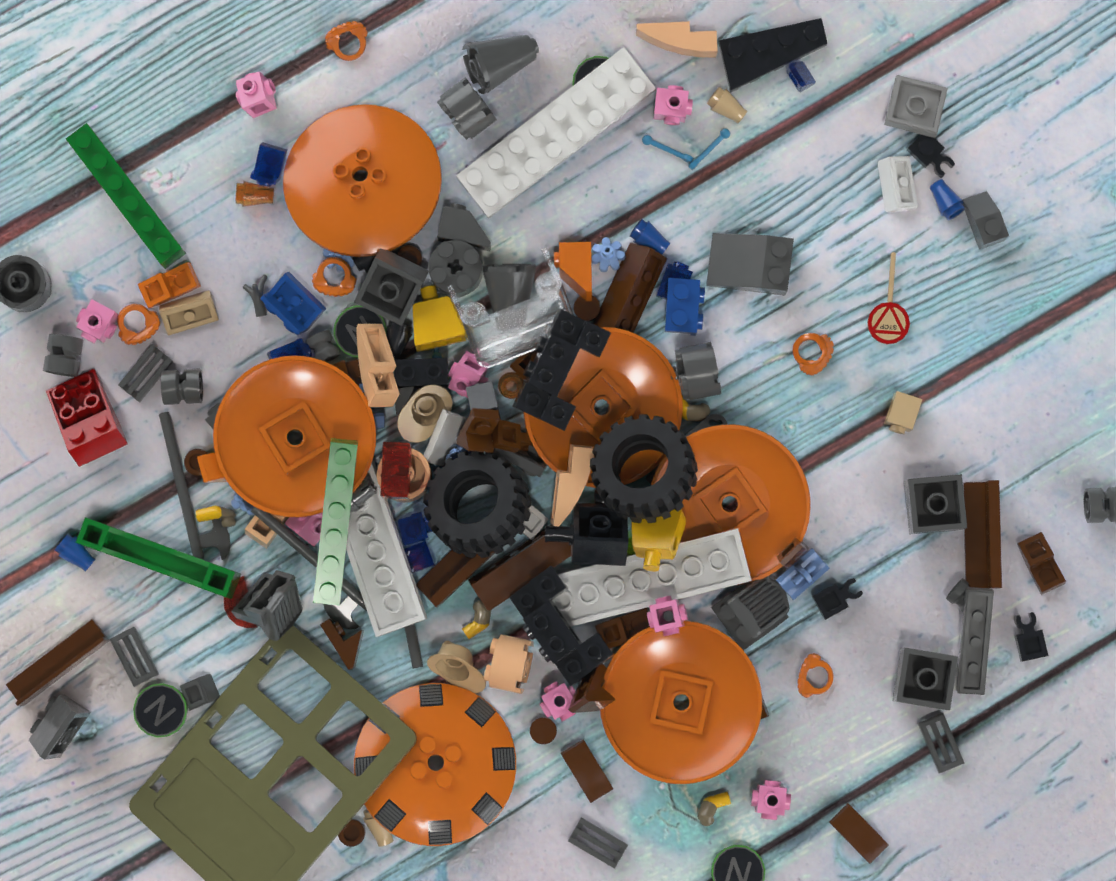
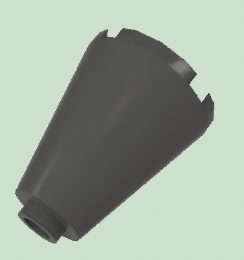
M528 35L469 42L464 44L462 50L467 49V55L463 56L468 75L473 84L478 83L481 88L478 89V92L481 94L490 92L536 60V53H539L537 42L534 38L530 39Z
M494 264L483 265V275L497 330H502L503 335H518V330L524 329L536 273L535 264H502L499 267H494Z

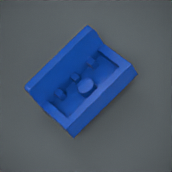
M290 272L285 273L270 292L263 294L260 298L265 303V308L270 313L277 315L284 322L285 328L296 335L308 331L327 309Z
M668 278L665 332L686 333L696 336L697 329L702 330L703 314H699L698 311L699 303H704L705 287H700V280Z

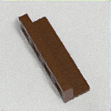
M630 243L625 253L626 257L620 263V268L615 274L600 307V312L593 324L598 327L618 328L634 333L668 258L650 247Z
M999 480L965 482L963 484L967 528L964 529L965 580L971 588L1000 589L1002 588Z
M543 529L534 539H528L470 578L468 582L486 609L490 611L530 583V580L548 567H556L571 557V546H569V543L545 542V529Z
M451 550L416 586L438 608L495 552H490V556L481 558L477 553L476 557L470 558L466 557L463 553L458 554Z
M94 619L90 620L6 684L17 699V702H15L17 706L26 705L110 641Z

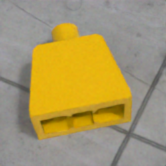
M435 286L421 288L423 302L413 304L414 343L417 352L466 341L464 329L450 297L438 298Z
M673 509L669 512L671 517L665 520L662 516L657 517L655 523H648L646 519H642L641 523L631 521L632 547L637 557L644 558L643 568L645 570L659 571L661 559L672 560L675 558L686 526V518L682 509L678 512Z

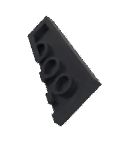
M822 18L719 40L730 93L760 79V77L784 67V65L794 60L797 61L827 46Z

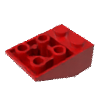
M91 369L46 390L66 448L79 467L128 444L95 369Z

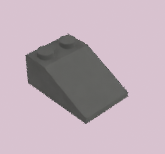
M713 233L706 286L785 296L788 291L794 238Z
M66 695L54 696L45 708L48 711L42 720L38 719L30 729L32 735L29 738V742L44 760L60 758L91 713Z

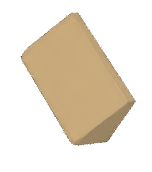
M210 290L159 306V312L168 336L219 320Z

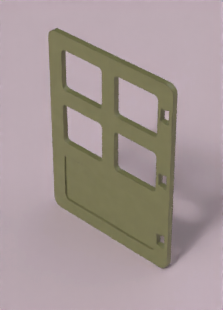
M292 626L279 640L273 641L269 639L133 796L130 800L129 808L143 824L205 881H299L414 747L417 736L409 726L300 630ZM273 648L277 654L267 665L261 660ZM288 650H293L331 684V689L304 721L299 724L258 688L261 680ZM347 701H351L390 736V742L360 776L354 775L317 741V735ZM242 704H245L284 741L280 749L253 779H249L211 744L212 737ZM218 712L222 718L212 729L206 723ZM301 756L342 792V798L312 832H308L269 796V791L297 758ZM163 776L167 782L156 792L151 787Z

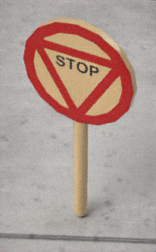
M892 252L890 257L888 300L886 303H881L874 307L867 321L871 336L884 344L899 342L906 336L910 327L909 316L906 310L899 304L893 303L895 252Z

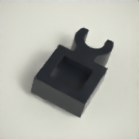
M920 135L907 148V151L924 168L931 163L934 166L935 174L940 178L945 175L944 171L940 168V164L945 163L950 168L955 165L950 157L940 154L945 147L933 137Z
M855 578L847 580L840 590L835 583L811 596L824 620L848 608L846 599H857L862 596V591L856 594H852L849 591V586L856 582Z
M1034 612L1028 613L1030 621L1026 625L1021 622L1020 615L1014 617L1015 625L1022 632V634L1014 635L1020 662L1049 656L1043 630H1034L1036 624Z

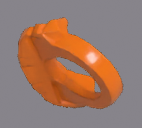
M352 21L342 23V25L339 24L326 34V48L333 50L335 55L342 60H356L365 51V37L368 31L361 22ZM347 31H350L360 41L358 52L351 56L343 54L339 49V36Z
M329 257L323 260L317 272L312 275V283H314L313 287L315 290L324 295H333L334 297L351 293L357 281V278L352 275L350 265L339 257ZM338 264L343 268L345 277L340 282V285L333 286L328 284L323 273L327 265Z
M140 304L125 306L117 318L120 330L118 336L121 338V341H124L127 345H136L137 343L141 344L146 339H150L160 326L157 312L149 311ZM136 310L145 316L146 327L141 332L136 333L125 327L124 317L130 311Z
M806 333L795 341L793 356L797 363H799V368L803 373L807 375L818 374L829 363V359L832 358L831 354L834 351L833 341H830L831 338L827 334L820 336L815 333ZM812 340L819 345L822 355L818 360H805L799 355V346L804 341Z
M809 654L804 659L797 682L798 692L805 698L813 694L825 693L833 683V671L830 665L821 660L818 654ZM820 666L827 671L828 681L825 686L814 688L806 680L809 669Z

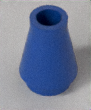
M943 179L936 181L930 186L941 216L951 220L965 210L963 206L964 201Z
M643 219L637 223L630 234V237L634 239V243L650 247L661 255L670 245V242L661 235L650 221L645 222Z
M67 534L55 548V551L59 553L58 557L80 567L86 572L96 559L91 556L83 545L76 543V536L73 538L70 534Z

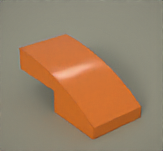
M186 262L166 273H159L138 284L148 308L158 306L201 287L191 262Z

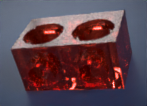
M383 442L380 496L383 499L410 500L411 443Z

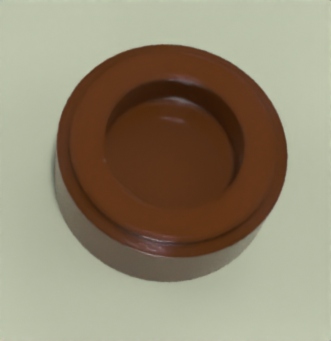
M408 245L398 250L396 255L419 266L422 265V255L416 247Z
M593 295L592 301H585L579 296L574 303L575 315L585 321H593L600 312V303Z
M193 449L187 453L184 459V466L190 474L202 476L197 456L208 454L202 449Z
M541 717L531 724L530 735L536 743L548 744L556 737L557 728L551 719Z
M351 819L339 833V840L346 846H357L365 838V827L360 821Z

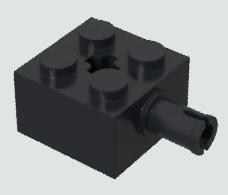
M576 503L572 511L570 527L545 525V542L569 543V546H571V563L626 566L629 543L628 518L624 520L618 517L616 512H611L605 504Z

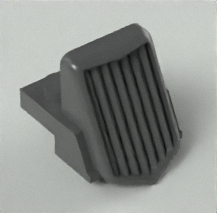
M278 570L273 575L264 572L231 612L237 619L259 625L270 640H279L294 625L303 611L295 581L296 577Z
M769 577L755 580L752 583H744L711 607L743 650L788 619L787 613L790 609L786 592L776 581Z

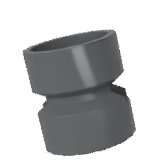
M49 334L47 350L50 351V355L45 356L43 371L61 376L77 377L80 362L76 358L82 353L84 340L67 335Z
M185 369L183 373H179L178 370H162L161 395L163 404H180L181 400H184L187 404L202 403L203 380L201 369Z
M1108 487L1106 492L1102 488L1085 489L1083 503L1087 523H1103L1106 518L1110 522H1116V487Z

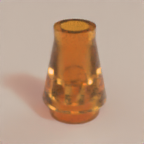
M244 180L243 183H236L235 204H242V207L267 203L273 204L274 188H268Z
M514 372L504 374L498 382V389L501 395L508 399L516 398L523 385V378ZM511 383L517 385V389L513 392L507 390V386Z

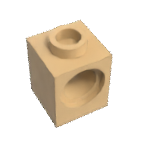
M896 391L893 394L884 424L889 425V430L895 433L905 434V431H912L922 399Z

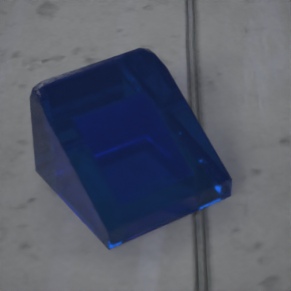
M803 61L793 62L788 65L786 73L798 92L801 93L816 83Z
M426 541L404 549L412 574L435 566Z

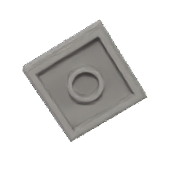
M896 75L884 125L936 138L948 88Z

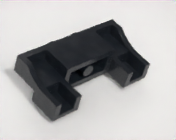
M558 309L546 336H541L535 347V351L538 353L534 361H529L523 375L526 378L512 406L565 431L576 406L557 397L579 350L582 349L596 357H600L611 332L562 309Z
M550 566L509 598L523 617V621L526 624L523 628L531 640L536 638L541 645L539 652L547 662L552 661L568 684L574 686L615 654L606 645L599 632L583 643L580 641L552 601L569 588L558 576L555 567Z

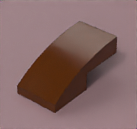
M1042 532L1017 543L1025 564L1041 595L1066 583Z
M795 538L777 558L784 567L789 569L809 548L803 541L800 542Z
M649 607L595 625L596 631L602 635V639L609 649L625 644L631 637L650 627L647 618V612H650Z
M584 739L561 752L562 757L590 803L613 790L612 785Z
M848 803L829 821L869 864L889 846Z

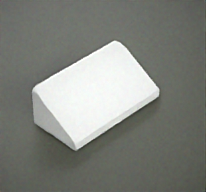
M893 156L879 160L878 170L885 211L895 212L918 208L910 156Z
M442 409L424 452V457L428 463L440 466L446 465L444 462L446 461V455L450 454V451L456 447V439L467 420L466 417Z

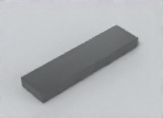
M965 587L956 690L958 694L985 695L994 590L990 588Z

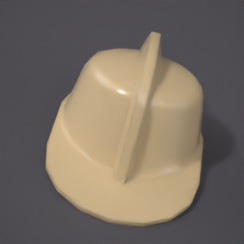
M428 385L414 391L398 415L397 427L400 435L405 440L414 443L427 440L434 431L442 409L451 412L453 403L449 392L439 385Z
M445 641L438 653L430 656L427 660V666L430 670L443 677L452 685L462 687L473 693L482 692L486 687L484 676L473 667L472 653L464 646Z

